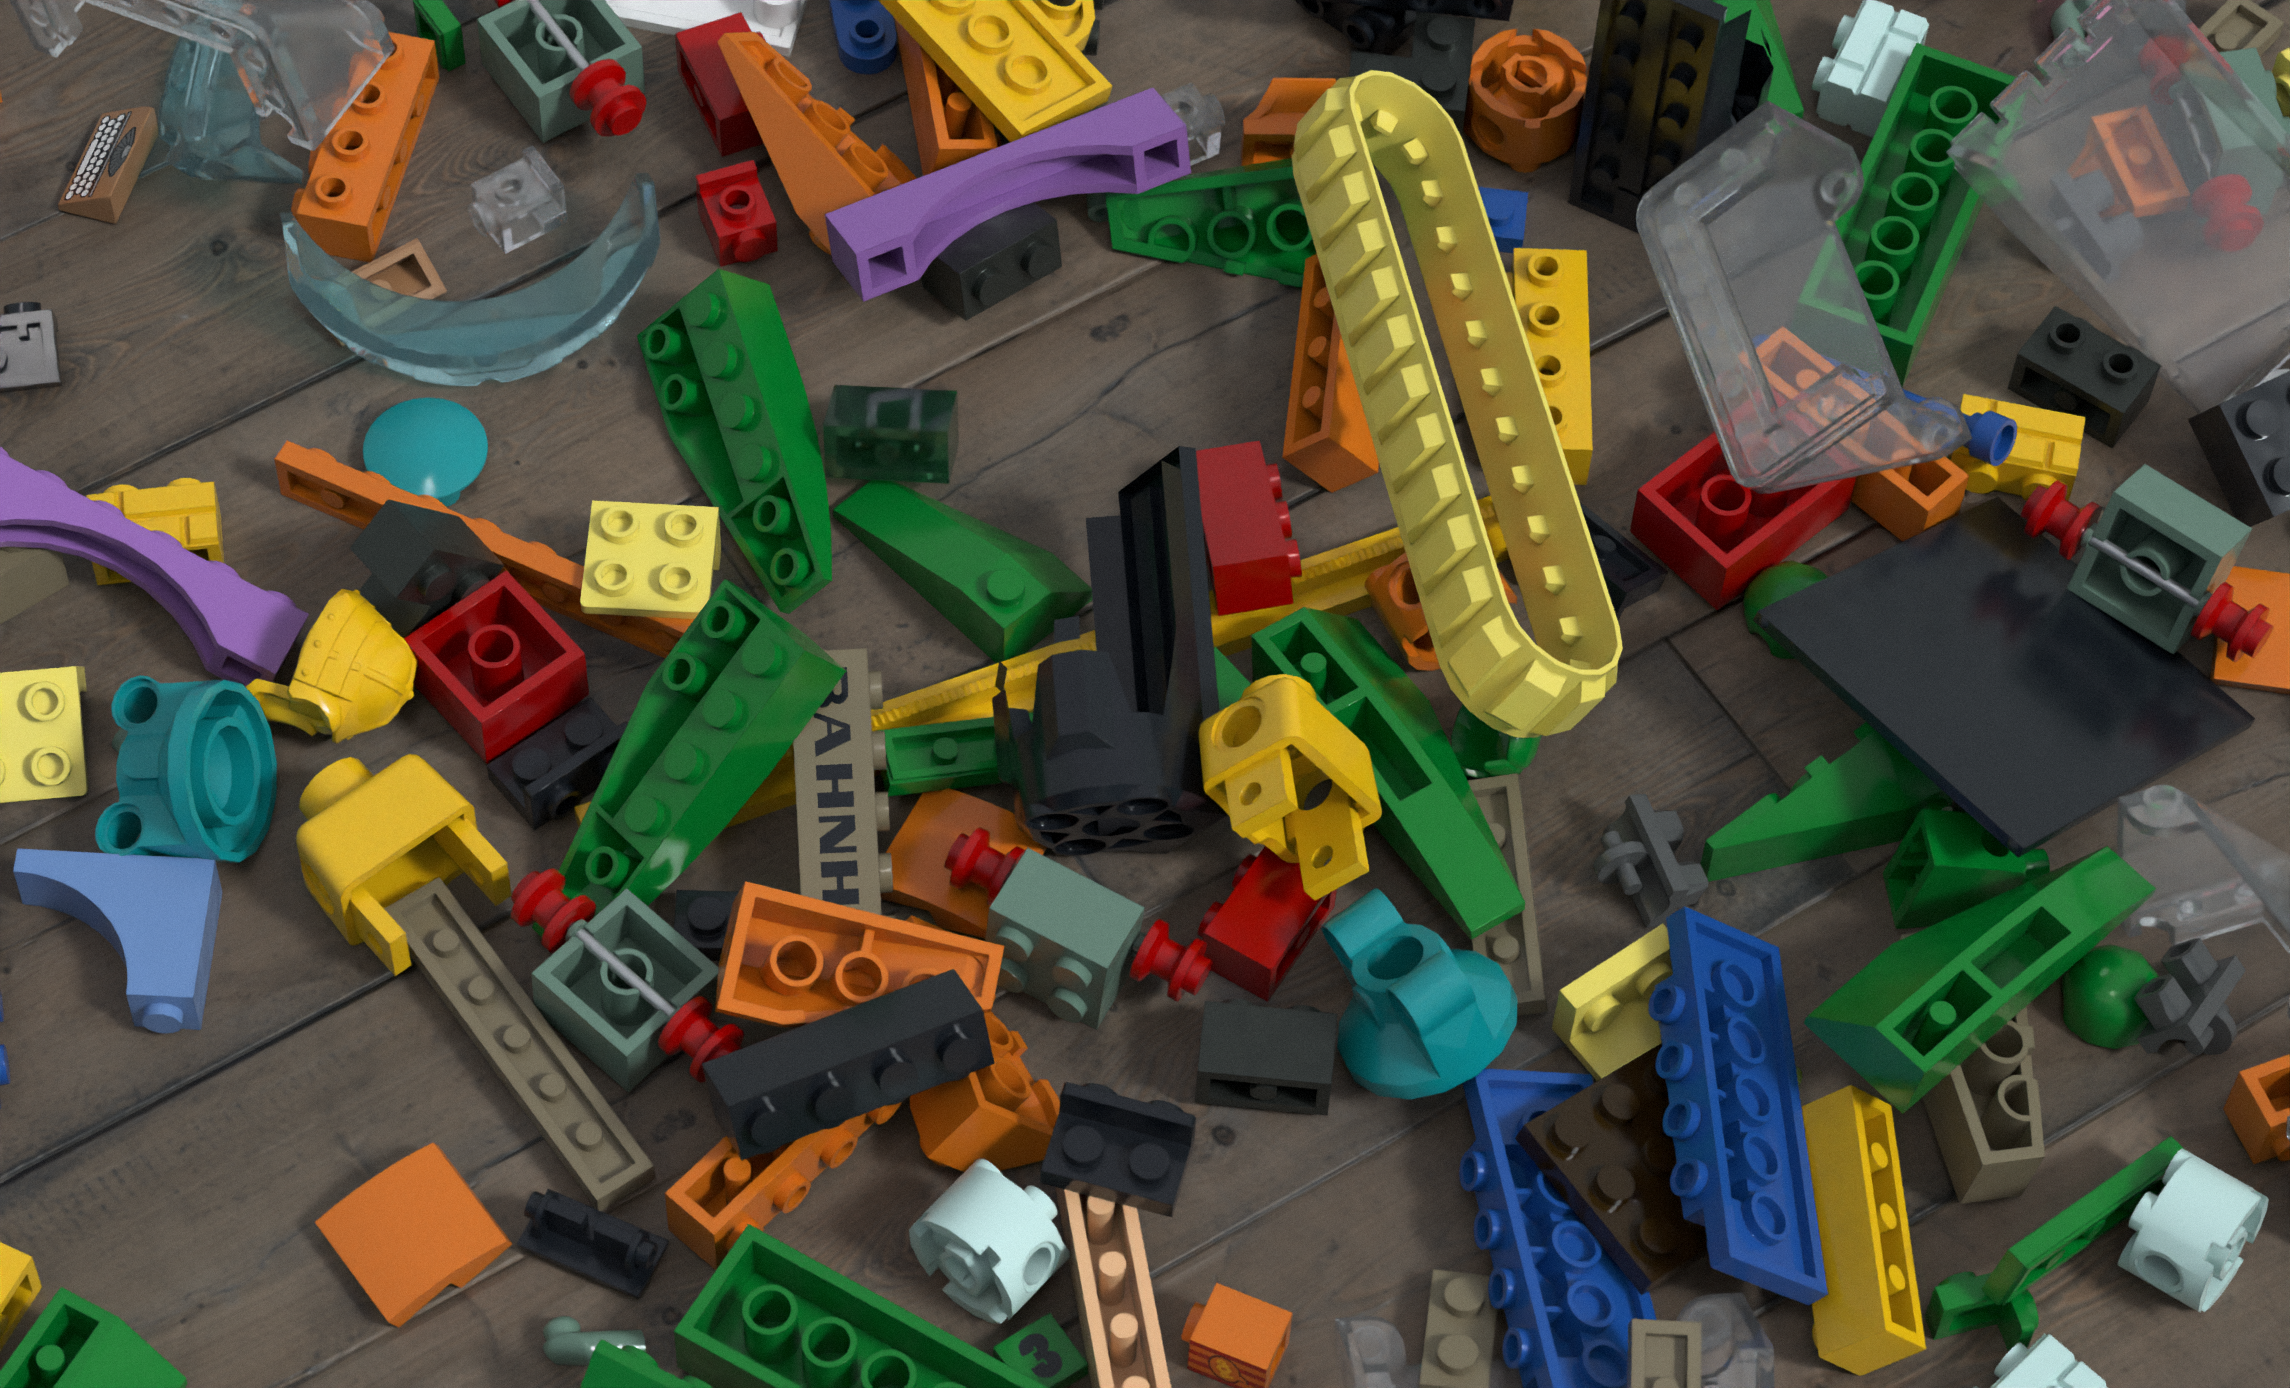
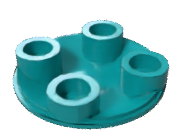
M429 397L407 400L383 412L370 426L363 444V458L367 471L378 473L392 485L417 496L421 494L432 496L446 507L456 503L461 491L479 476L486 463L488 454V441L485 430L472 412L455 402Z

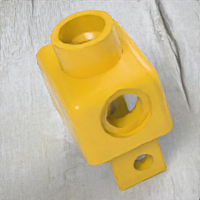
M1287 674L1269 675L1254 681L1243 691L1239 701L1208 717L1201 723L1198 733L1204 791L1228 814L1231 827L1242 838L1247 837L1255 845L1257 843L1265 845L1286 862H1299L1304 892L1314 900L1369 872L1363 828L1376 822L1382 815L1370 752L1364 742L1317 701L1316 692L1309 682L1298 676ZM1332 779V788L1326 799L1316 808L1304 810L1305 800L1313 787L1321 781ZM1332 857L1329 863L1324 866V863Z
M416 754L402 756L375 775L357 758L340 759L319 772L305 787L300 797L299 809L308 819L298 828L296 834V843L305 886L348 943L354 946L365 942L394 976L410 967L411 960L406 932L384 908L438 877L447 886L453 879L464 872L495 906L512 896L507 862L477 830L473 805L423 758Z

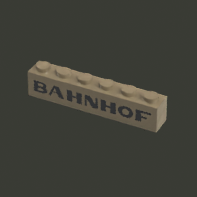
M867 648L824 650L846 672L798 737L793 741L800 891L803 896L882 915L880 893L893 892L891 853L878 854L877 831H890L888 792H875L874 770H886L885 732L872 731L871 710L883 709L881 670L868 671ZM883 915V916L895 918V915Z

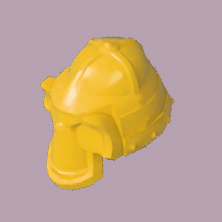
M341 589L328 601L317 621L308 632L290 685L285 686L256 678L246 688L259 701L267 720L298 727L311 736L317 732L324 735H332V742L337 744L345 739L349 740L354 735L387 725L398 714L401 707L414 697L413 681L418 660L404 638L393 630L392 624L375 609L374 605L360 595L359 590Z

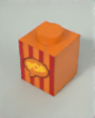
M1216 1282L1207 1304L1195 1302L1186 1320L1181 1340L1190 1343L1187 1369L1233 1388H1269L1289 1344L1293 1313Z

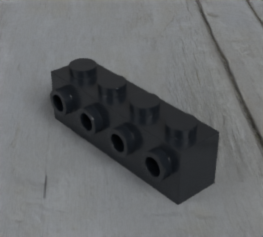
M951 969L703 1063L702 1068L715 1117L740 1159L744 1160L757 1154L770 1153L786 1143L817 1131L838 1127L846 1120L885 1105L898 1104L911 1095L945 1082L963 1079L970 1073L995 1064L983 1009L955 969Z

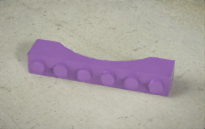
M1152 87L825 214L832 261L863 302L919 280L931 262L954 240L978 224L1008 210L1036 201L1072 194L1105 192L1139 194L1190 174L1191 165L1186 124Z
M0 447V547L45 548L80 556L114 570L144 589L174 617L192 641L206 671L224 680L241 683L245 687L256 678L270 682L275 681L309 616L308 613L297 608L296 604L286 595L276 591L260 589L241 579L238 573L230 566L219 561H207L184 549L173 536L162 531H150L125 518L124 514L114 505L101 500L92 501L68 488L65 482L55 474L45 470L35 471L10 458L8 453Z

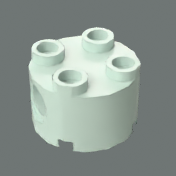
M2180 1149L2164 1174L2162 1183L2166 1186L2159 1196L2147 1192L2135 1208L2128 1226L2137 1232L2126 1244L2119 1258L2118 1266L2201 1313V1310L2205 1312L2211 1308L2241 1266L2244 1259L2239 1257L2245 1241L2253 1244L2267 1212L2269 1199L2252 1187L2190 1152Z
M977 1159L909 1229L911 1246L919 1263L928 1275L931 1276L940 1268L943 1274L950 1280L942 1290L955 1303L972 1315L992 1324L1002 1323L1007 1317L1009 1321L1070 1258L1068 1248L1063 1243L1057 1228L1052 1223V1220L1057 1215V1209L1052 1200L1035 1186H1027L1023 1190L1004 1177L997 1167L985 1159Z

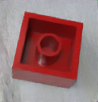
M507 570L404 638L418 660L413 681L414 686L486 764L589 695L585 653Z

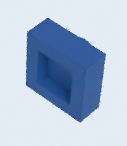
M1478 187L1498 251L1513 253L1514 248H1522L1528 192Z

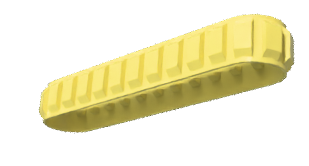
M1370 70L1358 76L1339 78L1297 123L1294 141L1295 150L1292 154L1293 175L1440 668L1450 689L1464 706L1495 730L1516 738H1537L1540 735L1549 736L1571 730L1605 697V693L1616 684L1618 660L1623 650L1620 626L1463 139L1453 119L1436 99L1412 81L1392 72ZM1374 166L1390 183L1400 203L1537 645L1518 624L1508 603Z

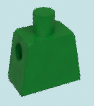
M1921 809L1882 873L1895 929L1928 927L2050 872V862L2048 854L2044 849H2033L2019 858L2016 857L1967 812Z

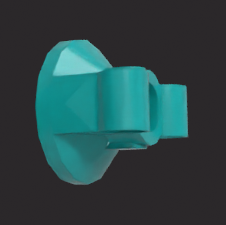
M140 675L132 677L121 684L114 694L111 704L112 716L116 724L128 733L120 746L117 758L116 781L119 802L113 803L104 810L95 828L96 842L100 850L104 853L119 854L120 856L147 855L215 860L216 863H239L254 854L269 830L277 791V760L271 728L259 701L243 684L228 680L159 683L151 677Z
M1373 888L1321 925V931L1338 958L1354 994L1339 1021L1337 1048L1355 1083L1382 1097L1411 1100L1444 1093L1477 1076L1504 1050L1517 1025L1518 998L1511 983L1497 962L1476 951L1450 949L1435 931L1423 925L1406 924L1390 900L1378 888Z

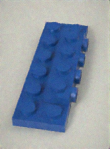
M1684 906L1666 918L1673 975L1655 985V990L1650 997L1648 1005L1651 1018L1658 1021L1662 1047L1656 1057L1655 1067L1657 1074L1666 1079L1669 1106L1663 1116V1129L1668 1136L1673 1137L1677 1161L1671 1173L1670 1187L1672 1192L1680 1197L1684 1219L1706 1228L1707 1250L1711 1268L1809 1306L1828 1295L1779 947Z
M1484 1068L1477 1076L1462 1083L1476 1140L1461 1159L1459 1176L1463 1189L1475 1192L1479 1212L1474 1221V1239L1479 1249L1490 1251L1494 1267L1488 1283L1489 1300L1495 1309H1504L1509 1328L1503 1340L1504 1361L1510 1369H1519L1523 1388H1627L1628 1323L1631 1319L1657 1320L1650 1293L1648 1291L1643 1295L1640 1294L1515 1139L1526 1123L1594 1084L1592 1074Z

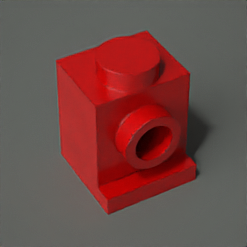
M754 160L695 175L698 214L720 267L740 261H754L763 255L778 251L777 223L757 177V168Z

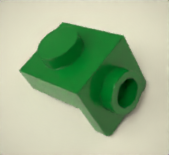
M1961 1272L1944 1279L1938 1286L1934 1287L1924 1317L1933 1340L1997 1324L2009 1352L2020 1342L2028 1348L2033 1333L2039 1324L2035 1301L2031 1293L2026 1289L2007 1304L1997 1306L1981 1290L1992 1273L1976 1276L1974 1272Z

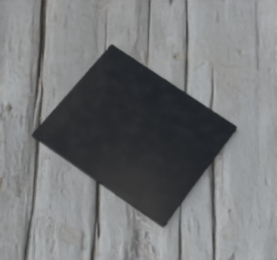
M1997 496L1758 610L1753 621L2019 858L2251 727L2255 718L2178 651L2174 654L2170 653L2066 589L2078 565L2071 559L2067 560L2060 556L2059 549L2042 534L2035 539L2026 535L2024 530L2027 521Z

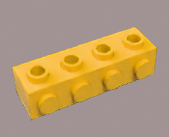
M1514 248L1511 271L1506 272L1508 282L1574 485H1587L1593 451L1587 250Z
M1849 1085L1802 1106V1114L1828 1295L1812 1303L1814 1316L1812 1336L1818 1349L1819 1358L1862 1376L1926 1350L1892 1108L1890 1104L1853 1085Z

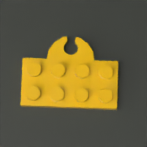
M878 0L1010 142L1083 115L1107 102L1112 90L1111 83L1081 53L1085 49L1095 20L1093 0H1076L1070 6H1057L1048 0Z

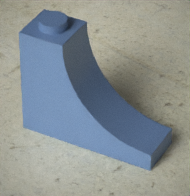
M17 849L13 873L22 903L54 909L85 922L98 931L120 955L127 967L126 996L134 1026L145 1027L153 1032L164 1034L175 1033L180 1029L201 1030L223 893L215 860Z

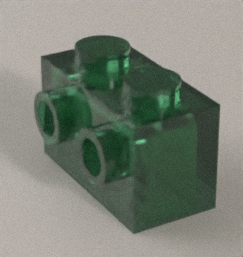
M834 385L823 423L826 477L949 484L959 445L957 391Z

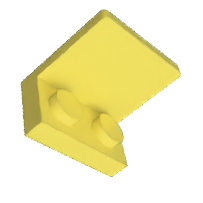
M592 500L580 598L581 611L586 614L695 619L711 597L713 570H719L721 536L719 507Z
M72 666L0 673V803L83 796L87 794L88 779L80 693L87 692L85 667Z
M1661 924L1559 991L1552 1029L1597 1081L1662 1043L1658 1021L1651 1018L1648 1005L1650 997L1655 990V985L1673 975L1667 927Z

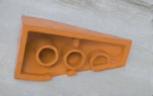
M756 32L724 33L717 41L794 210L809 227L811 240L822 251L831 255L825 214L917 179L900 158L884 144L875 152L850 130V126L855 119L843 108L839 107L836 110L831 105L815 100L808 94L812 90L810 80Z
M745 881L732 903L719 961L715 1012L780 1028L803 1026L955 969L983 1009V1013L991 1011L1005 946Z
M913 915L906 920L907 922L947 931ZM992 1011L984 1013L995 1064L974 1071L963 1079L948 1081L910 1096V1109L920 1135V1147L927 1158L942 1167L950 1166L965 1172L977 1159H985L997 1167L999 1171L1043 1161L1059 1115L1060 1100L1047 1079H1039L1035 1082L1020 1058L1028 1047L1019 1032L1009 1031Z

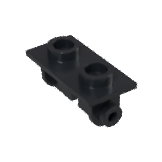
M548 1189L545 1195L535 1191L530 1196L524 1211V1216L530 1218V1221L517 1242V1247L637 1299L642 1294L669 1245V1240L551 1189Z

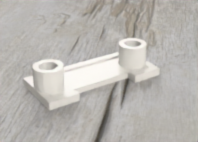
M808 0L605 1L626 27L675 35V33L742 12L752 32L760 31L766 42L778 53L790 57Z

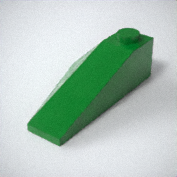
M1292 158L1188 174L1139 194L1105 192L1112 248L1116 250L1179 263L1189 262L1223 269V272L1267 278L1276 280L1280 284L1295 287L1303 286L1306 258L1317 254L1293 175Z
M877 475L833 509L834 518L995 663L1025 654L1054 631V620L1072 617L1092 601V588L1053 553L884 476Z
M1865 722L1853 731L1859 743L1830 764L1820 755L1804 767L1806 773L1798 779L1786 797L1782 799L1776 793L1766 795L1705 841L1700 864L1708 882L1899 842L1905 837L1921 809L1952 811L1953 799Z

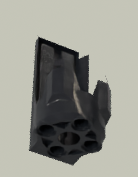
M1600 0L1592 56L1587 71L1575 146V162L1569 193V204L1676 250L1689 227L1719 212L1722 208L1731 205L1738 198L1750 147L1764 118L1774 70L1764 46L1746 39L1751 10L1725 23L1728 7L1711 0ZM1762 31L1763 42L1771 57L1769 44ZM1738 76H1739V87H1738V89L1736 90L1737 81H1738ZM1731 112L1736 119V132H1734L1730 118Z
M1178 446L1118 492L1119 516L1086 518L1097 651L1077 650L1054 654L1038 665L1032 723L1028 710L1008 707L1006 691L1004 689L1007 667L999 661L995 687L1001 692L992 698L998 778L1013 790L1015 820L1019 830L1033 841L1052 848V851L1057 854L1082 856L1114 851L1167 854L1228 815L1204 791L1198 732L1201 723L1220 710L1196 448ZM1080 616L1054 620V643L1080 638Z

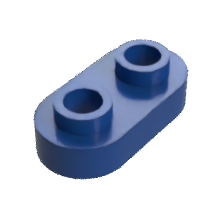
M829 0L832 26L838 55L842 64L849 70L859 74H876L889 68L897 55V34L893 16L878 0Z

